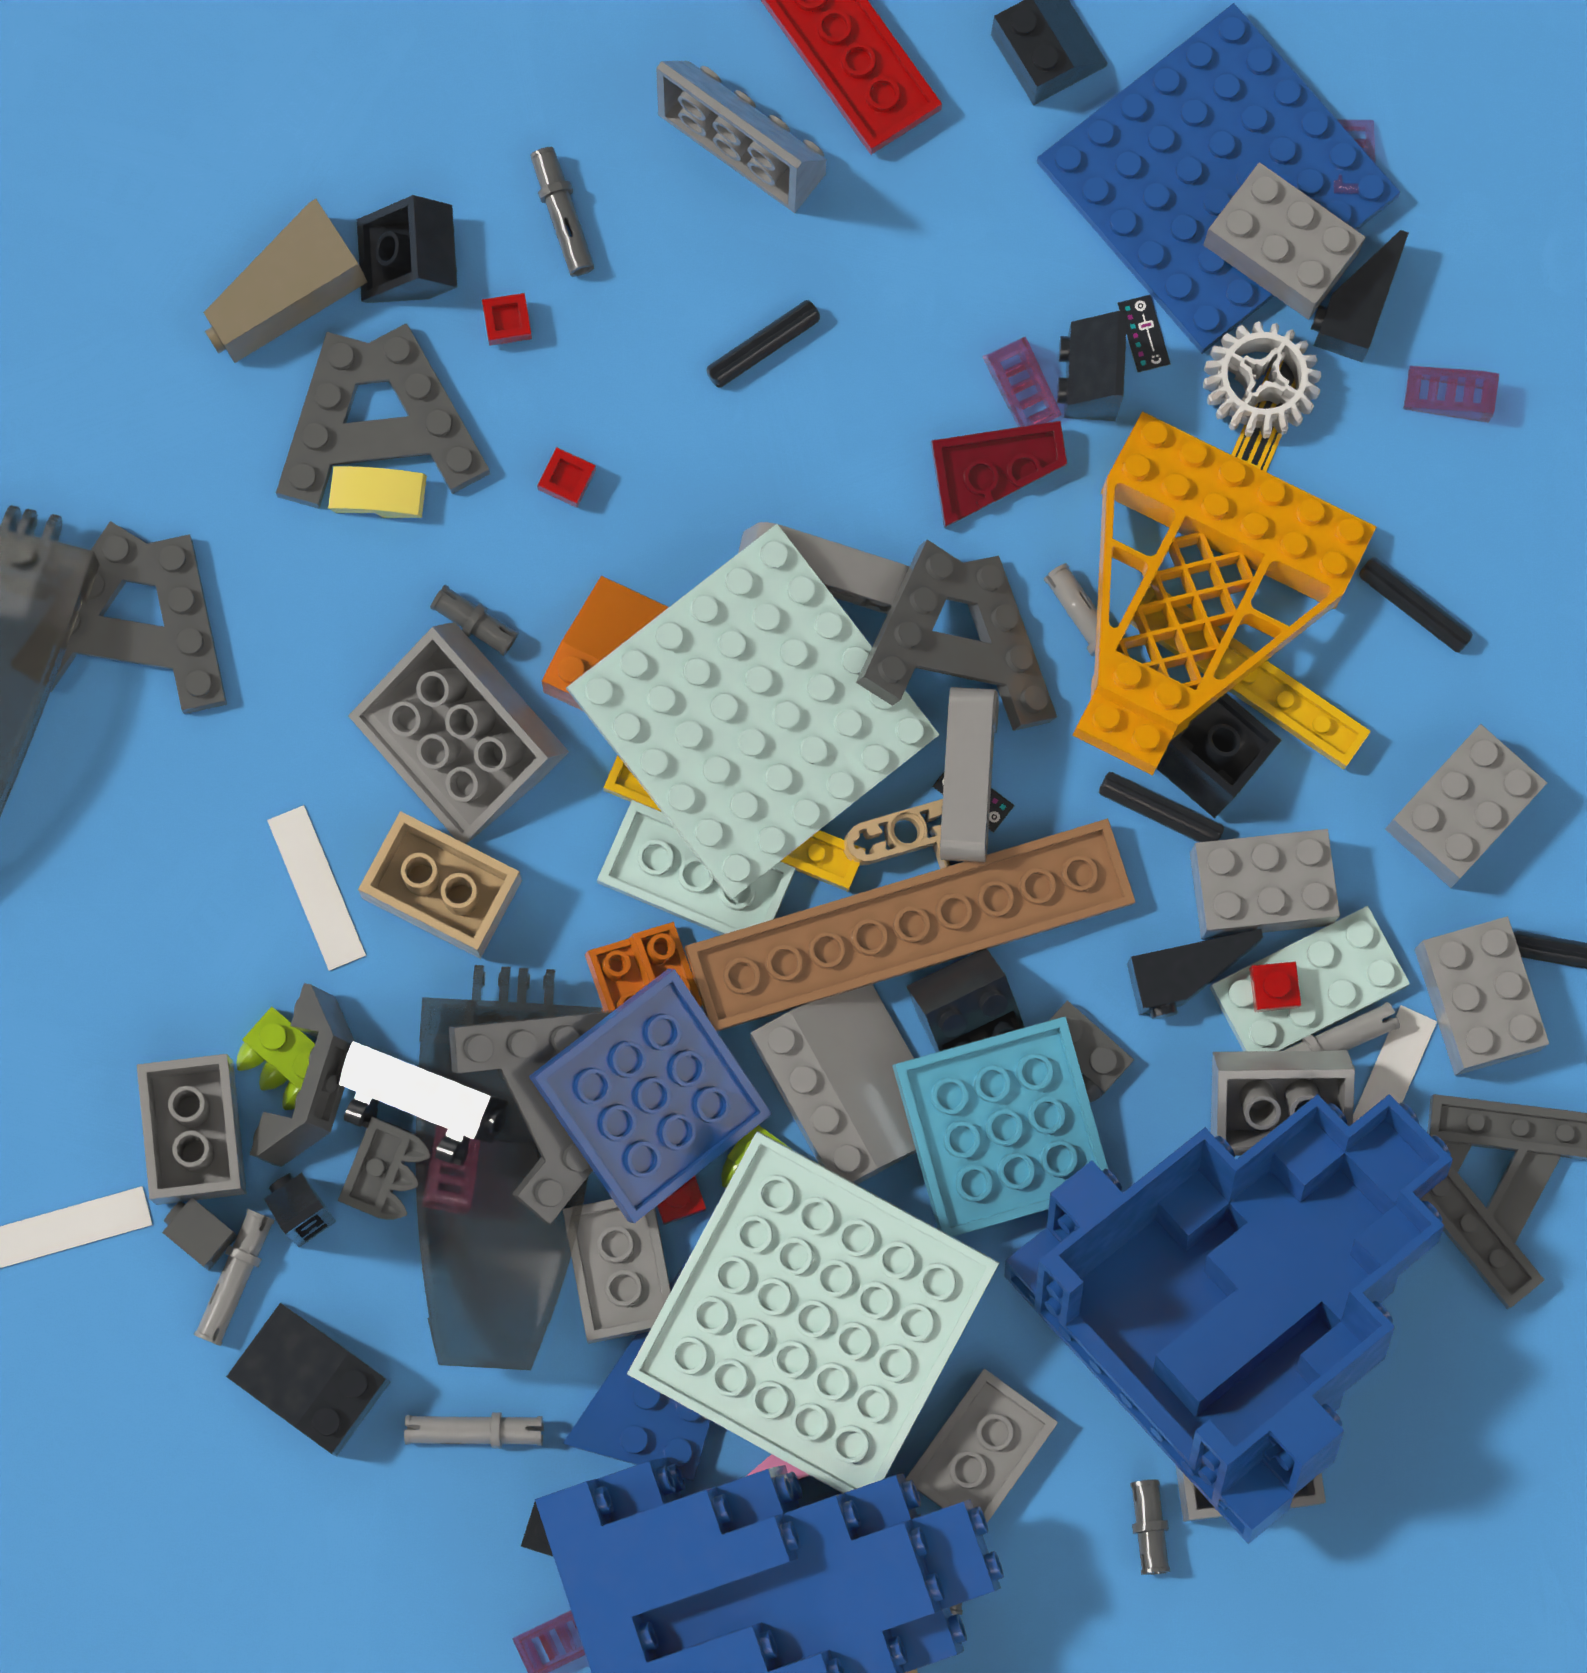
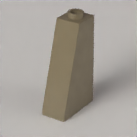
M317 199L308 203L203 312L212 326L205 333L218 354L226 349L234 363L367 283L357 260Z

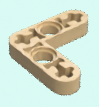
M943 799L861 822L853 826L844 838L845 855L850 861L853 859L855 862H859L860 865H870L933 846L940 869L951 866L949 860H941L940 858L941 825L932 827L929 830L932 837H927L926 823L934 821L942 815ZM921 814H925V815H926L925 820L923 819V817L921 816ZM906 820L915 825L918 835L914 842L903 843L897 839L894 833V827L897 822ZM880 826H884L886 841L873 845L869 850V854L866 855L863 848H855L854 843L860 838L859 833H863L865 839H873L883 833ZM886 842L891 848L890 850L886 849Z

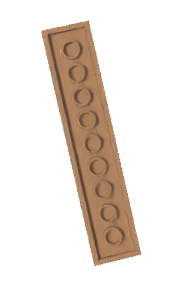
M1107 818L988 854L986 862L965 861L693 943L685 946V951L705 1015L718 1032L800 1007L809 1002L839 995L967 956L985 948L990 949L1131 906L1135 903V899Z

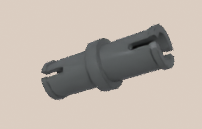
M446 584L438 592L430 606V609L437 611L460 626L468 637L474 635L500 652L502 656L509 651L519 634L518 631L509 628L486 613L487 607L481 603L478 606L474 605L451 590Z
M1157 1479L1130 1483L1136 1523L1132 1524L1133 1534H1138L1142 1567L1141 1575L1170 1572L1164 1532L1169 1530L1168 1520H1163L1159 1492L1160 1483Z

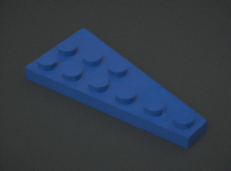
M688 1259L686 1260V1262L684 1263V1265L681 1267V1269L679 1270V1272L677 1273V1275L675 1276V1278H674L673 1281L671 1282V1284H670V1289H671V1291H672V1289H673V1287H674V1285H675L677 1279L679 1278V1276H680V1274H681V1272H682V1270H683L685 1264L687 1263ZM649 1332L636 1334L562 1444L634 1465L649 1460L669 1457L671 1465H678L684 1479L694 1481L711 1420L627 1374Z

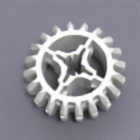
M1258 321L1254 323L1251 334L1245 326L1241 325L1237 327L1236 338L1226 333L1221 340L1223 347L1214 346L1210 355L1213 360L1207 361L1204 371L1210 376L1204 379L1203 388L1213 391L1208 395V405L1221 404L1216 412L1217 419H1224L1228 415L1232 417L1229 424L1231 431L1237 429L1239 423L1246 425L1245 435L1247 437L1252 436L1256 427L1260 428L1261 435L1266 439L1271 435L1272 426L1275 427L1279 434H1286L1288 422L1298 427L1303 421L1301 413L1310 414L1312 412L1314 404L1311 400L1317 399L1320 393V389L1314 384L1320 381L1321 372L1311 369L1317 362L1316 355L1303 356L1308 347L1307 340L1300 341L1296 345L1292 342L1295 336L1293 329L1287 331L1284 337L1278 334L1279 325L1277 323L1272 324L1269 332H1264L1263 325ZM1251 352L1269 353L1262 359H1253L1247 355L1244 358L1241 357ZM1282 360L1289 366L1294 375L1296 389L1288 385L1289 380L1284 378L1279 371ZM1271 367L1268 376L1269 381L1266 380L1263 385H1259L1256 392L1252 393L1256 384L1255 379L1258 380L1261 375H1265L1268 368ZM1228 371L1236 375L1235 380L1239 381L1245 389L1242 400L1237 397L1230 386ZM1261 401H1271L1277 405L1280 402L1283 403L1281 406L1269 409L1254 407Z

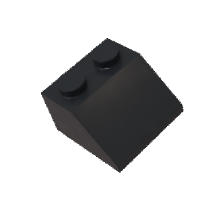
M1023 0L994 16L991 36L1033 106L1105 68L1108 64L1069 0Z
M411 195L357 219L359 266L367 280V283L360 286L361 302L377 303L430 299L457 288L452 205Z
M1115 311L1072 321L1068 336H1060L1059 362H1066V378L1058 377L1057 403L1064 404V418L1116 421L1124 396L1127 311Z
M1225 693L1191 720L1188 727L1169 742L1156 769L1215 819L1236 797L1282 740L1231 696Z

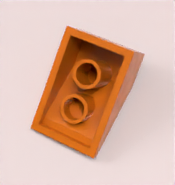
M601 576L562 639L542 679L544 693L582 710L566 687L669 607Z

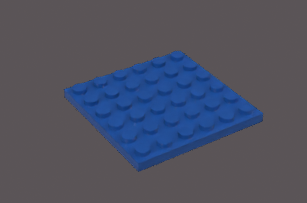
M1235 3L1226 8L1037 157V164L1201 354L1274 297L1273 294L1204 246L1209 227L1259 162L1356 231L1396 200L1400 194L1396 186Z

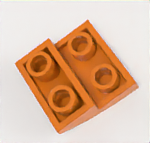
M674 922L634 933L628 939L589 950L585 954L604 1011L617 1009L668 968L676 970L699 1006H702L699 992Z

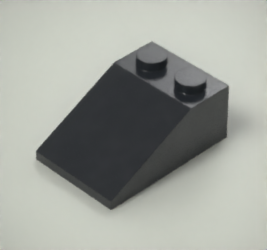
M282 1303L277 1306L226 1376L336 1457L390 1384L389 1380Z

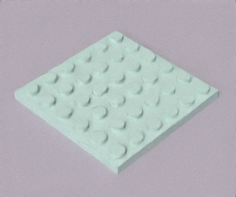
M778 524L767 530L566 687L567 691L729 899L736 897L940 735L906 690L901 700L892 706L856 683L872 646Z
M757 1131L627 1374L841 1493H845L883 1480L886 1477L1000 1262Z

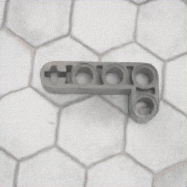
M760 522L746 529L743 532L738 553L773 527L775 523ZM779 525L834 598L888 614L909 566Z
M950 688L940 839L941 860L986 862L994 733H997L999 695L996 689Z

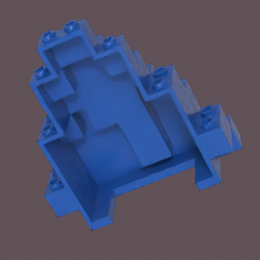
M1317 1094L1238 1159L1234 1158L1235 1153L1232 1147L1223 1137H1214L1204 1127L1123 1193L1121 1192L1122 1186L1115 1175L1108 1169L1101 1170L1091 1160L1050 1193L1047 1227L1005 1260L1004 1277L1246 1543L1249 1544L1290 1510L1293 1496L1335 1461L1344 1433L1341 1427L1342 1421L1335 1411L1340 1408L1344 1392L1385 1359L1395 1326L1392 1324L1393 1319L1381 1302L1394 1292L1398 1276L1439 1243L1445 1226L1442 1223V1217L1430 1202H1422L1420 1198L1448 1176L1453 1158L1450 1156L1447 1145L1438 1136H1430L1419 1125V1120L1414 1111L1405 1103L1399 1104L1390 1094L1350 1126L1347 1125V1119L1343 1112L1335 1104H1327Z
M669 1457L649 1460L607 1476L585 1481L535 1499L591 1673H906L962 1653L964 1651L962 1642L967 1641L966 1631L959 1614L952 1615L950 1607L997 1591L1001 1588L998 1580L1004 1578L1002 1565L995 1551L988 1552L983 1537L984 1534L988 1533V1526L980 1506L973 1508L972 1502L969 1499L918 1517L916 1508L921 1506L920 1497L913 1480L906 1481L904 1473L800 1508L798 1499L802 1498V1490L794 1472L788 1473L786 1465L769 1468L682 1498L680 1491L685 1490V1483L680 1468L677 1464L671 1465Z

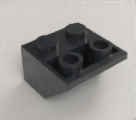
M987 948L906 986L918 1018L935 1052L1025 1028L1007 977Z

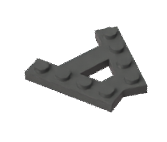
M407 323L370 343L330 332L326 333L276 490L278 498L319 509L333 465L430 455L452 494L490 474L487 464ZM389 382L408 415L406 417L346 423L357 387L362 384Z
M110 521L13 663L14 669L51 692L77 654L171 669L174 671L180 705L184 714L227 705L191 535L145 543ZM126 582L155 586L164 627L103 616Z
M924 541L917 549L856 683L893 706L901 700L914 669L918 668L997 685L1013 731L1046 724L1057 718L1000 557L994 556L963 563L931 541ZM946 599L968 604L981 641L932 631Z
M614 1010L449 1027L452 1072L466 1073L500 1069L542 1156L512 1195L547 1224L553 1222L593 1170L529 1076Z
M1433 1094L1430 1098L1427 1133L1430 1136H1438L1447 1145L1453 1160L1448 1176L1420 1198L1422 1202H1430L1438 1210L1442 1217V1223L1445 1225L1443 1229L1445 1234L1505 1308L1509 1309L1544 1281V1278L1515 1243L1560 1157L1587 1160V1113ZM1471 1146L1515 1151L1485 1207L1458 1174Z

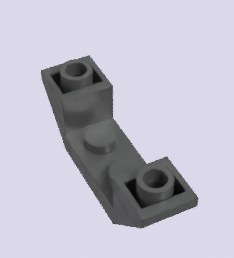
M306 983L303 984L300 997L296 1001L294 1016L290 1026L317 1038L310 1052L309 1065L301 1090L296 1097L292 1118L263 1112L259 1126L255 1130L253 1145L250 1151L251 1156L279 1167L284 1166L331 1133L345 1088L336 1083L352 1041L355 1042L336 997Z

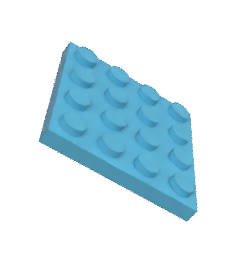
M1066 1016L892 1065L937 1228L952 1237L1049 1209L1050 1193L1091 1160L1101 1170L1108 1169Z

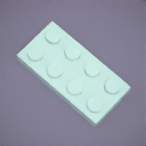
M632 800L598 876L597 883L723 935L775 919L795 873V867L778 862L736 897L729 899L665 815L658 810Z
M1366 906L1212 984L1209 988L1243 1051H1282L1301 1041L1302 1038L1313 1035L1406 988L1410 983L1372 912ZM1296 961L1301 998L1300 1008L1255 1012L1249 968L1254 965Z

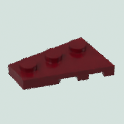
M1061 421L944 438L930 442L944 528L1067 465Z

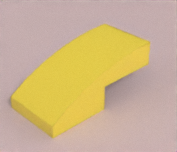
M333 466L328 508L335 513H376L382 518H422L427 476L423 473L395 469Z

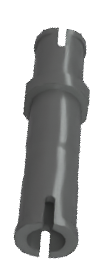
M553 147L536 150L530 156L541 188L538 195L540 201L547 205L570 275L575 277L589 273L594 269V264L570 196L573 193L571 183L565 181ZM566 226L569 227L572 237L569 236Z

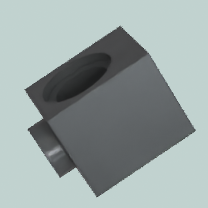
M192 1197L186 1204L180 1201L171 1209L164 1219L168 1226L162 1232L208 1271L225 1253L228 1245L230 1246L238 1236Z

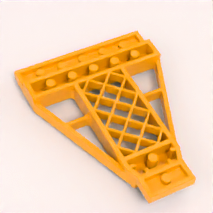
M1142 411L1110 470L1100 493L1103 497L1095 667L1091 680V700L1072 736L1153 776L1169 742L1186 729L1191 720L1332 608L1336 609L1370 542L1376 526ZM1114 501L1169 527L1155 555L1147 556L1113 539ZM1178 532L1184 535V536L1176 537L1177 534H1178ZM1197 544L1203 560L1186 564L1179 548ZM1211 549L1223 555L1214 557ZM1169 551L1175 567L1158 571ZM1112 558L1140 571L1143 575V580L1120 624L1116 628L1109 624ZM1236 564L1242 580L1225 584L1219 568ZM1250 568L1256 570L1254 577ZM1208 571L1214 587L1197 591L1191 575ZM1266 575L1319 603L1292 625L1288 626L1254 609L1251 600L1263 576ZM1180 578L1186 593L1168 598L1162 582ZM1152 586L1157 601L1141 604L1149 587ZM1246 590L1236 610L1230 594ZM1219 597L1225 613L1208 617L1201 601ZM1191 604L1197 620L1179 624L1173 608ZM1162 611L1168 627L1151 631L1144 615ZM1134 618L1140 634L1123 638ZM1229 624L1219 644L1213 628ZM1247 624L1274 638L1224 679H1216L1214 677V673L1238 626ZM1202 631L1208 647L1190 651L1184 635ZM1173 638L1180 654L1162 658L1156 642ZM1145 645L1151 661L1140 663L1130 658L1127 649ZM1212 658L1203 677H1201L1195 662ZM1185 665L1191 681L1181 683L1169 677L1167 669Z

